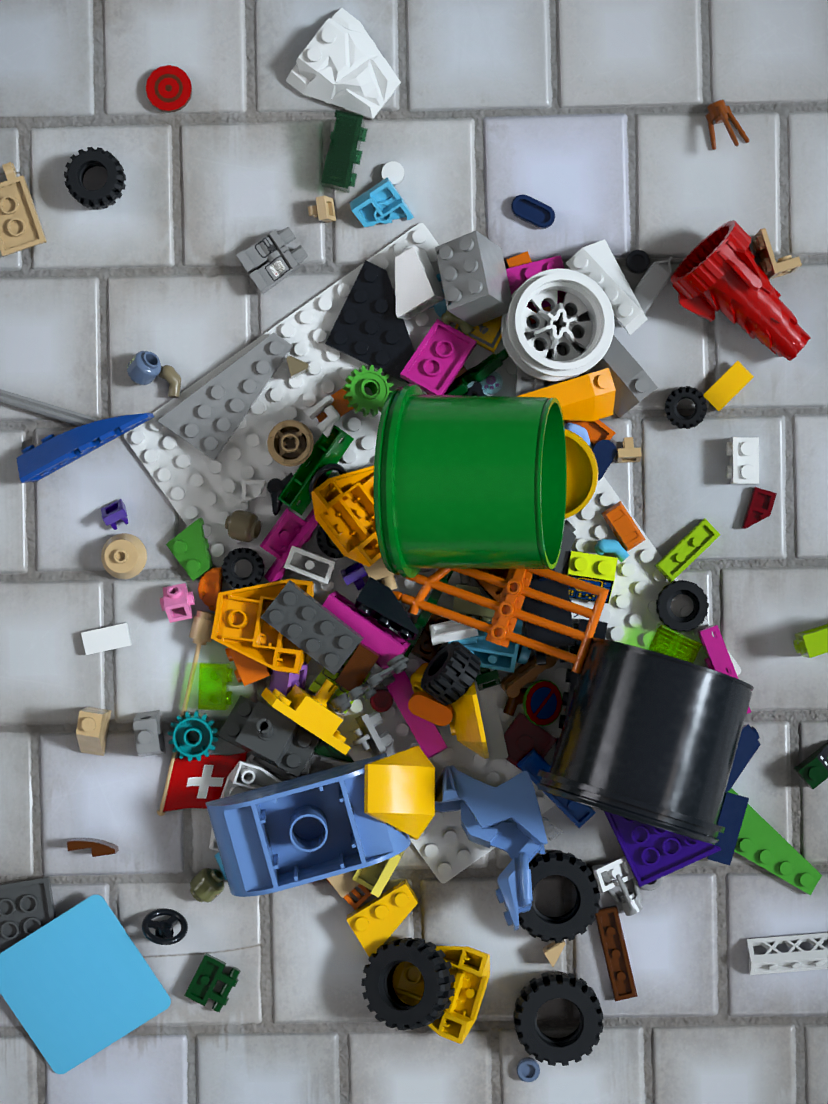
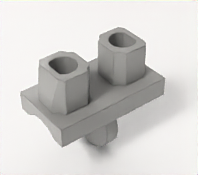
M380 713L364 714L355 718L360 728L354 730L358 739L352 742L353 745L361 744L364 751L371 748L374 755L387 751L386 747L394 742V739L389 731L378 735L375 727L383 723Z

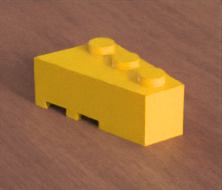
M405 879L382 893L379 898H374L347 915L346 920L369 957L372 953L376 954L377 948L387 941L418 904V898Z

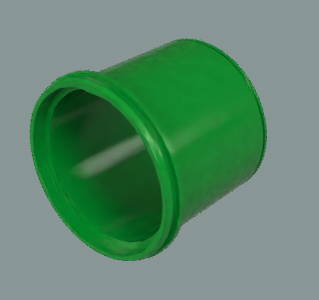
M413 384L398 387L391 391L384 403L378 426L373 483L377 540L386 568L395 575H401L404 578H414L421 568L554 569L562 546L567 491L566 438L562 409L558 399L547 397L423 394L418 385Z

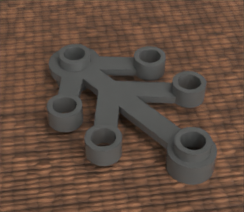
M403 654L394 657L387 663L389 668L374 674L366 680V683L333 699L330 703L335 711L338 710L339 713L348 710L352 706L350 702L360 696H363L365 700L373 697L377 693L375 687L379 683H382L384 687L393 683L396 680L393 675L395 673L399 674L408 668L409 658H405Z

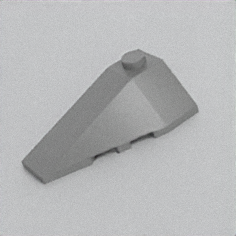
M613 335L609 349L604 357L593 366V369L596 372L609 368L616 389L613 412L620 418L658 387Z

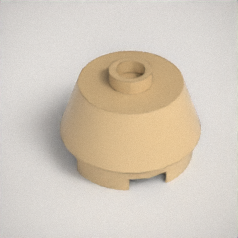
M282 421L274 426L269 433L267 441L268 451L271 457L281 465L289 467L300 465L312 454L314 448L313 435L309 428L299 421Z
M121 533L112 536L106 541L102 548L101 561L103 567L111 576L118 579H130L137 576L145 567L147 552L139 538L131 534Z

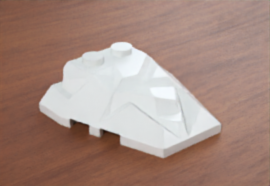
M343 8L323 24L296 60L297 64L286 79L290 86L305 97H313L324 101L328 105L339 106L346 111L372 120L401 84L361 22Z

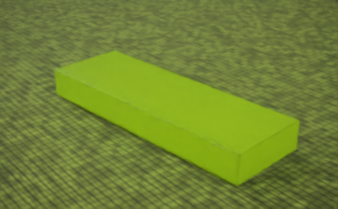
M704 518L655 567L669 582H672L720 536L719 532Z

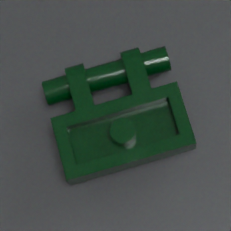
M206 953L184 996L203 1006L206 1005L210 998L215 1001L212 1009L220 1012L223 1005H226L229 1000L228 995L232 987H235L239 981L237 977L241 971L236 967H232L229 974L222 972L226 963ZM218 980L224 982L220 992L213 990Z

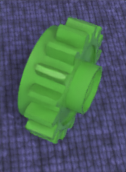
M362 365L359 371L354 369L351 372L352 376H348L345 379L348 384L343 386V390L346 391L343 398L348 399L349 404L347 406L353 407L355 409L354 413L363 412V417H366L369 413L374 417L378 414V410L382 413L384 403L391 392L389 389L394 385L387 382L389 374L381 375L382 368L376 372L374 371V365H371L368 370ZM364 387L370 388L372 395L366 394Z

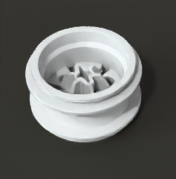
M549 269L530 277L511 295L512 300L508 313L502 315L501 336L509 357L523 372L543 381H566L591 369L604 357L614 335V313L607 295L590 277L570 269ZM558 291H564L566 293L562 303L557 304ZM529 301L536 307L537 313L526 307ZM542 301H548L551 304V311L543 310L541 306ZM566 305L572 307L574 311L573 316L567 315L564 310ZM587 312L590 320L578 322V316ZM527 318H532L536 321L535 329L527 326ZM557 320L559 325L562 326L558 331L556 330V325H553ZM572 328H578L581 331L580 338L573 336ZM533 333L534 337L527 340L524 334ZM535 340L542 341L544 345L543 351L536 350L534 347ZM571 343H576L585 350L580 355ZM557 345H563L566 348L565 356L558 354ZM548 350H551L552 360L546 359Z

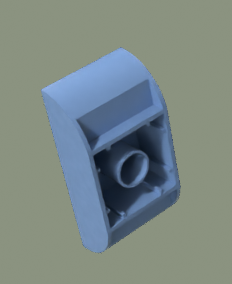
M387 753L206 802L230 893L238 897L270 894L369 867L406 850L411 844L408 834L399 832L390 824H384L364 813L365 764L388 757Z

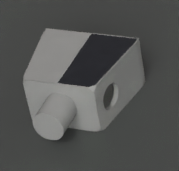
M160 710L137 713L133 720L137 754L142 757L166 754Z

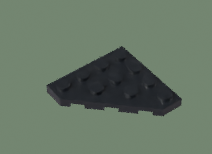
M365 260L325 344L369 366L374 365V368L377 370L382 368V372L409 385L410 382L401 378L400 373L415 351L404 319L397 318L396 296L388 273L385 269Z

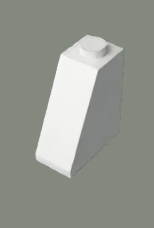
M409 246L404 248L402 253L395 257L397 318L410 320L445 299L427 253L423 248Z

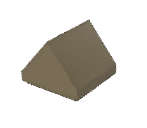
M290 355L287 356L286 360L292 378L309 371V364Z

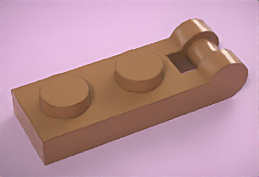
M545 654L546 665H537L536 655H533L525 665H520L514 670V673L511 672L501 680L500 686L509 697L515 698L519 695L520 689L524 685L535 681L540 673L552 668L559 659Z

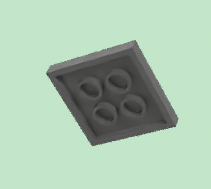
M49 876L0 884V953L56 918Z

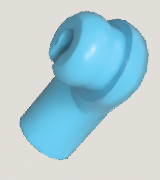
M601 539L594 547L598 555L613 553L620 562L629 556L621 544L614 539Z

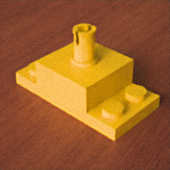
M326 678L315 696L310 695L297 685L293 686L287 696L277 689H274L273 692L268 688L264 689L261 696L273 708L344 755L350 750L351 747L345 742L347 738L337 730L343 719L327 705L331 696L338 689L336 684Z

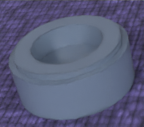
M530 1057L521 1059L517 1064L518 1077L524 1082L535 1081L540 1074L538 1062Z

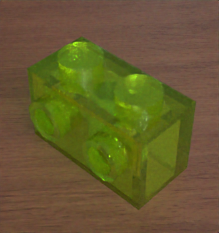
M199 663L198 710H227L228 705H232L233 692L229 691V682H233V668H229L230 663Z

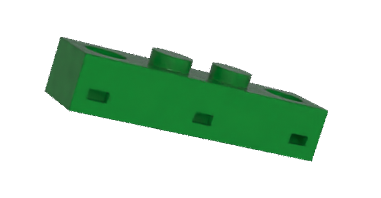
M335 425L330 436L326 437L322 433L314 445L312 454L300 465L278 499L302 515L312 501L309 496V485L314 474L327 464H337L354 438ZM331 470V471H328V472L326 473L327 476L330 475V473L332 472V470ZM321 480L318 481L316 488L322 484Z

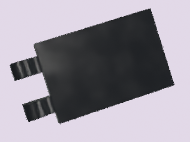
M531 579L529 588L570 601L567 585L550 579L545 581ZM525 596L523 611L573 628L571 612ZM525 621L526 637L558 647L569 652V645H575L574 638ZM535 650L536 664L546 665V655ZM559 659V660H560V663L567 662V661H564V660Z

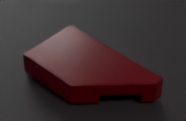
M753 487L741 528L746 529L769 517L777 493Z

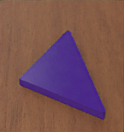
M604 811L639 887L721 851L720 846Z

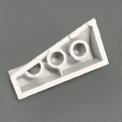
M605 239L581 248L565 263L570 270L578 271L590 277L602 288L611 303L614 318L629 335L648 320Z

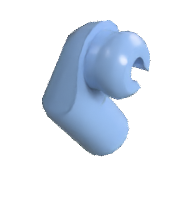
M573 423L565 424V429L579 435L592 449L588 432L584 427Z

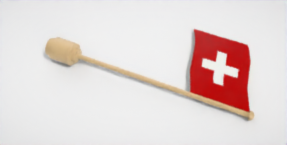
M197 610V614L193 617L189 637L193 638V643L197 645L181 712L183 718H185V712L187 711L201 645L212 642L211 634L215 614L207 611ZM172 752L160 809L157 810V814L163 816L167 811L186 808L207 809L206 802L220 799L228 775L239 761H246L247 752L231 755L210 754L209 757L203 754L201 755V761L193 757L191 762L188 761L187 756L182 759L176 758L177 752Z

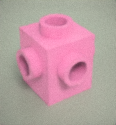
M186 583L163 587V597L160 598L162 611H166L169 622L172 623L191 619V605H195L193 592H188Z

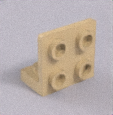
M766 228L760 229L754 236L755 240H752L753 248L756 254L759 253L762 261L759 262V266L769 280L793 273L802 266L799 256L792 258V255L784 256L776 262Z

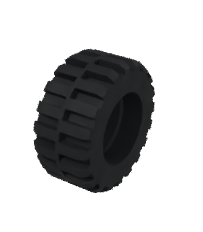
M547 850L545 851L546 854L534 856L529 862L532 897L535 886L540 880L551 875H561L569 879L575 886L577 893L576 903L567 914L559 917H548L539 912L534 901H532L530 911L519 913V924L534 938L539 937L544 942L554 940L555 943H562L564 939L571 941L575 939V935L579 933L582 935L587 931L586 927L589 924H593L594 916L598 913L600 907V892L597 881L585 862L569 852L566 854L562 853L561 850H554V852H548Z
M404 938L390 941L388 944L377 948L376 954H371L368 959L371 963L365 965L363 970L366 978H362L361 986H365L366 992L362 993L364 1000L368 999L370 1003L367 1007L370 1012L375 1011L377 1013L375 1018L379 1022L386 1021L385 1025L387 1027H397L398 1030L405 1031L429 1025L444 1015L443 1010L449 1008L451 1004L449 997L454 996L455 988L451 987V983L455 982V976L450 975L449 969L452 968L450 961L445 962L443 958L446 955L442 950H435V944L431 942L425 943V940L421 938ZM404 961L415 965L424 979L423 996L420 1002L414 1006L403 1003L397 997L393 988L394 971L399 963Z
M554 971L552 975H548V972L543 973L541 978L530 980V985L524 986L520 991V997L516 999L514 1023L518 1040L525 1047V1051L529 1055L533 1054L535 1059L541 1063L543 1060L548 1061V1065L555 1066L556 1063H562V1066H567L569 1061L575 1060L577 1063L582 1060L581 1056L584 1054L588 1056L593 1051V1045L598 1044L600 1040L599 1035L603 1032L602 1019L604 1018L599 1000L594 990L587 985L586 981L582 978H575L574 974L567 973V975H564L561 971ZM556 998L572 1001L580 1012L578 1027L573 1033L563 1038H552L544 1035L536 1022L539 1008L545 1002Z

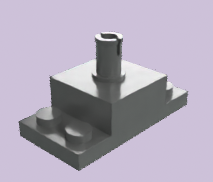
M241 695L218 734L223 740L290 773L296 778L301 777L302 771L321 741L319 737L301 727L281 712L260 701L255 703Z

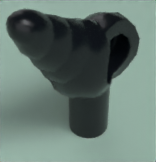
M292 473L283 480L273 478L268 482L267 489L271 496L272 512L275 516L278 515L283 505V502L278 497L293 477Z

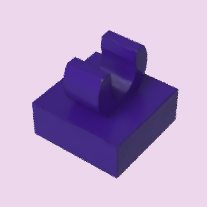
M122 499L101 508L102 519L106 526L111 524V527L116 530V521L120 519L126 525L128 524L127 511Z
M356 562L340 571L346 585L354 583L358 591L364 587L363 577L367 575L363 564Z

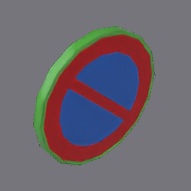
M539 680L528 687L523 699V709L527 719L534 725L547 726L559 717L562 711V694L557 685L551 681Z

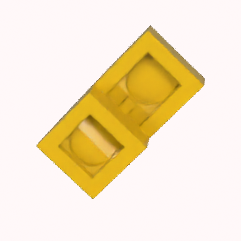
M737 360L703 396L720 411L754 376Z

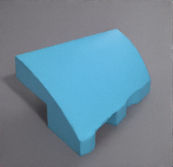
M388 177L349 202L351 211L364 227L374 226L377 223H392V220L404 217L407 220L414 218L412 212Z

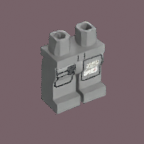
M289 227L278 233L274 230L248 249L236 254L263 294L299 269V264L308 257L301 245L291 252L286 245L296 239Z

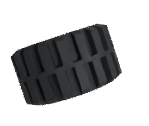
M87 147V151L81 149L78 151L79 155L75 156L73 154L70 157L72 162H67L65 167L68 170L64 172V177L66 178L65 185L69 189L68 192L87 208L91 207L98 210V207L108 208L107 205L110 203L114 205L116 203L115 199L117 197L121 198L123 195L121 191L122 189L125 190L126 186L124 184L126 175L119 161L109 151H104L99 147L97 149ZM99 166L105 168L108 174L105 185L98 190H87L83 185L85 173L92 167Z
M458 641L451 642L443 647L430 661L423 673L420 686L445 706L452 704L462 697L473 684L480 669V658Z

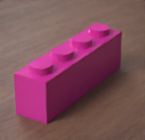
M337 591L329 594L323 603L325 608L364 637L361 643L380 655L376 664L382 669L389 668L387 663L400 654L404 655L411 643L391 629L381 626L377 619L360 614L357 608L354 607L355 604Z

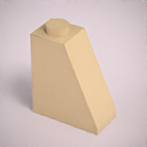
M87 707L79 711L76 737L82 753L104 756L112 710Z

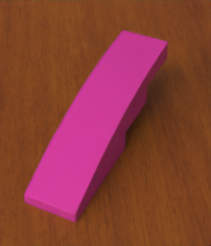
M405 670L399 674L395 673L393 676L396 680L386 687L422 751L429 759L448 747L435 724L411 713L408 708V702L414 691L412 690L410 679Z

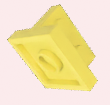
M405 851L383 862L358 869L352 880L372 890L371 894L379 898Z

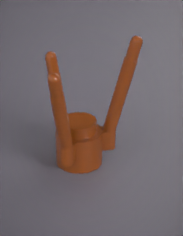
M724 100L716 101L707 107L709 113L705 116L708 121L713 150L716 149L713 121L716 124L724 123L735 146H738L739 143L728 119L731 120L746 143L749 142V138L732 114L730 107L726 106Z

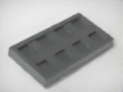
M291 580L288 581L260 617L333 675L337 673L364 638Z

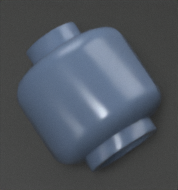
M140 351L128 363L127 372L135 383L148 385L161 372V363L156 354Z

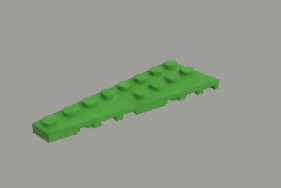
M732 788L728 791L737 794ZM749 804L747 805L734 852L811 895L822 875Z

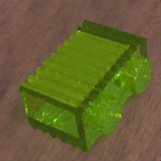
M658 623L646 648L693 663L702 644Z

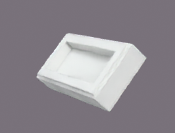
M452 620L429 625L433 645L479 636L477 629Z
M127 623L81 633L86 655L132 645Z

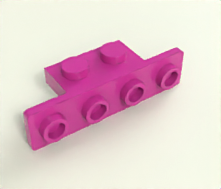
M286 508L260 544V547L277 558L264 575L269 582L279 581L284 576L286 569L284 566L291 547L301 548L304 543L311 539L312 532L319 525L314 516V509L303 520Z

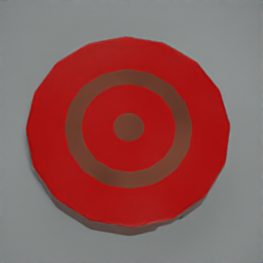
M166 65L157 68L151 73L147 79L146 93L152 105L160 111L176 112L184 108L190 101L192 84L185 71L176 66Z

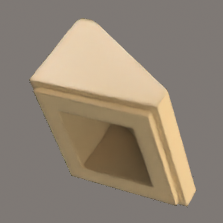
M562 940V943H555L553 941L543 947V952L552 967L556 964L566 945L564 940Z

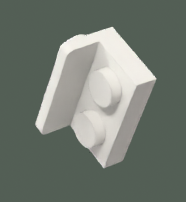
M731 437L730 442H726V456H730V465L726 466V478L730 479V484H759V437Z

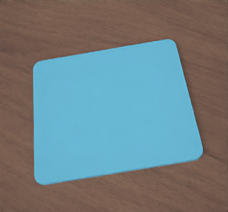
M98 894L86 898L0 953V994L52 1070L57 1074H65L165 1011L171 1004L170 996L105 899Z

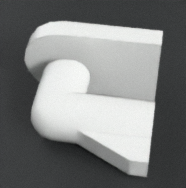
M331 395L323 398L315 406L304 410L312 420L323 411L326 413L327 417L317 425L326 437L330 436L334 424L340 419V414L331 405L334 401Z

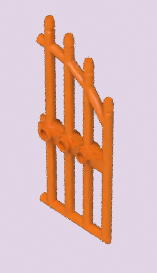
M440 568L430 577L417 574L414 578H406L423 585L416 597L402 594L399 591H392L398 601L410 605L408 612L417 615L419 609L486 632L488 634L485 640L508 648L511 641L572 663L574 665L571 671L581 674L609 589L550 569H510L507 578L503 579L478 569ZM455 571L503 588L499 602L439 580L449 572ZM533 574L596 595L597 598L593 609L529 588ZM432 588L492 609L495 613L491 624L424 601ZM525 596L589 618L585 632L521 610ZM520 619L581 641L577 655L514 633L517 620Z

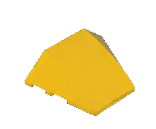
M413 746L392 756L365 764L364 813L384 824H390L399 832H405L414 840L419 839L435 816V767L419 746Z

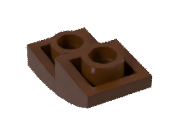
M432 613L411 653L430 663L442 644H432L429 625L451 620Z

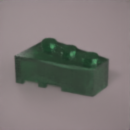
M336 110L334 116L336 121L334 130L331 131V143L326 156L321 184L322 187L349 193L350 187H355L357 173H354L356 164L360 165L363 151L359 150L360 144L366 141L368 129L364 128L365 123L362 115Z

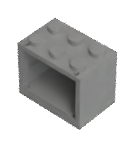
M476 230L435 247L447 311L473 327L508 313L512 297L502 248Z

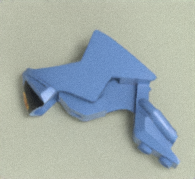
M454 765L445 766L435 782V810L439 812L461 810V826L471 842L488 848L493 846L509 854L512 861L497 879L498 889L495 890L499 903L504 902L507 911L503 913L507 925H512L514 931L518 930L519 913L530 911L533 901L529 862L537 853L546 854L544 844H548L531 778L527 771H523L498 787H493L457 770Z

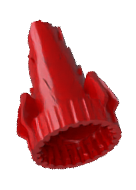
M735 220L728 221L702 240L684 258L671 276L672 286L679 293V304L692 313L708 319L710 322L715 319V311L718 312L720 310L733 324L737 322L752 339L757 338L774 354L791 361L797 357V354L804 348L811 337L798 324L791 310L779 299L780 293L770 284L767 275L756 264L755 256L749 247L751 237Z

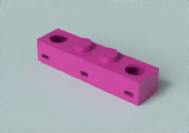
M714 624L698 630V635L707 655V658L704 659L706 667L738 679L718 625ZM748 707L747 714L751 713L750 707Z

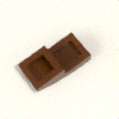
M72 838L67 841L68 851L91 848L92 857L116 854L119 851L117 845L100 839Z

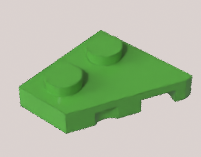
M202 518L197 519L166 544L193 581L213 567L211 555L208 552V540L203 532L202 525H204V521Z

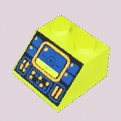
M570 551L566 575L609 589L605 603L609 604L618 558ZM568 586L569 598L596 601V595Z

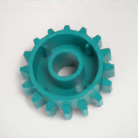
M198 710L195 711L194 715L186 711L185 718L178 715V723L172 721L171 726L174 730H169L168 735L173 736V738L168 741V744H174L175 747L172 752H180V759L187 756L189 762H191L193 757L201 761V755L204 754L206 757H209L210 753L208 750H215L216 746L212 742L219 740V737L214 736V733L218 732V727L212 728L211 725L214 723V719L207 721V713L200 717ZM189 731H196L200 738L197 741H190L187 733Z

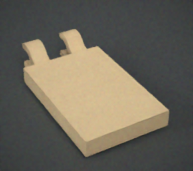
M11 162L2 165L7 181L0 183V252L3 257L47 242L25 177L23 175L17 177L16 169Z

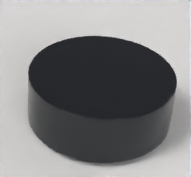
M634 250L626 258V266L634 274L643 273L650 263L649 256L642 250Z

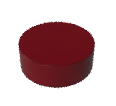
M377 689V693L370 698V705L377 712H386L393 704V697L388 690Z

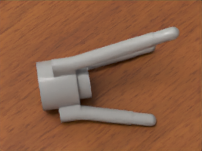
M617 874L616 878L624 895L620 897V900L613 889L607 890L617 903L619 910H624L626 916L640 912L643 909L640 903L643 899L635 877L632 878L634 895L633 892H628L620 874Z

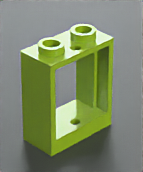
M828 623L795 634L796 640H793L796 652L801 653V656L812 658L828 653Z

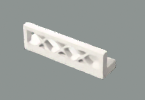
M828 933L747 939L750 975L828 969V949L822 945L825 940H828ZM802 942H809L814 947L811 951H804L798 946ZM779 944H786L791 949L788 952L781 953L776 947ZM753 946H763L768 951L765 954L754 955Z

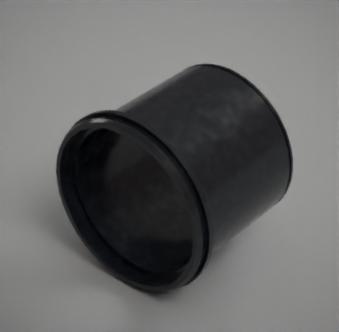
M592 638L549 771H538L537 775L541 776L540 783H537L538 790L715 845L719 841L717 838L719 832L724 833L725 827L716 825L751 700V691H753L754 687L732 676L675 657L620 642Z

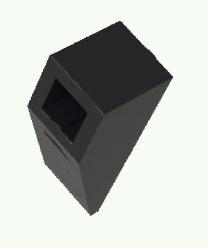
M369 577L358 595L354 607L363 616H371L377 619L381 626L385 628L391 627L398 631L402 638L415 641L419 631L392 590Z

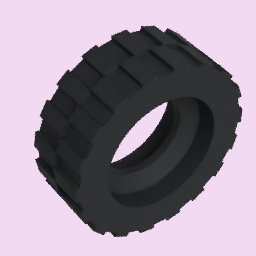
M685 580L673 581L664 586L656 600V612L659 615L660 621L675 631L687 632L696 629L698 625L705 621L704 618L708 614L709 603H707L708 598L704 594V590L697 586V584ZM684 594L692 599L694 608L689 616L677 617L673 614L671 602L677 595Z

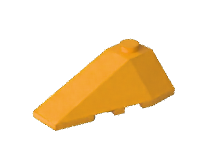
M606 368L516 397L557 398L562 409L564 421L592 422L613 415L616 389L610 370Z

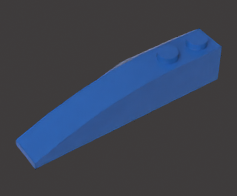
M153 413L103 419L76 427L57 436L51 434L41 440L42 444L37 447L31 445L23 449V454L16 458L21 483L39 481L154 418Z

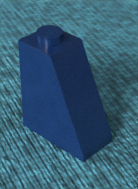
M749 724L743 725L725 793L730 791L761 745L758 741L760 738L758 732L753 726L750 727Z

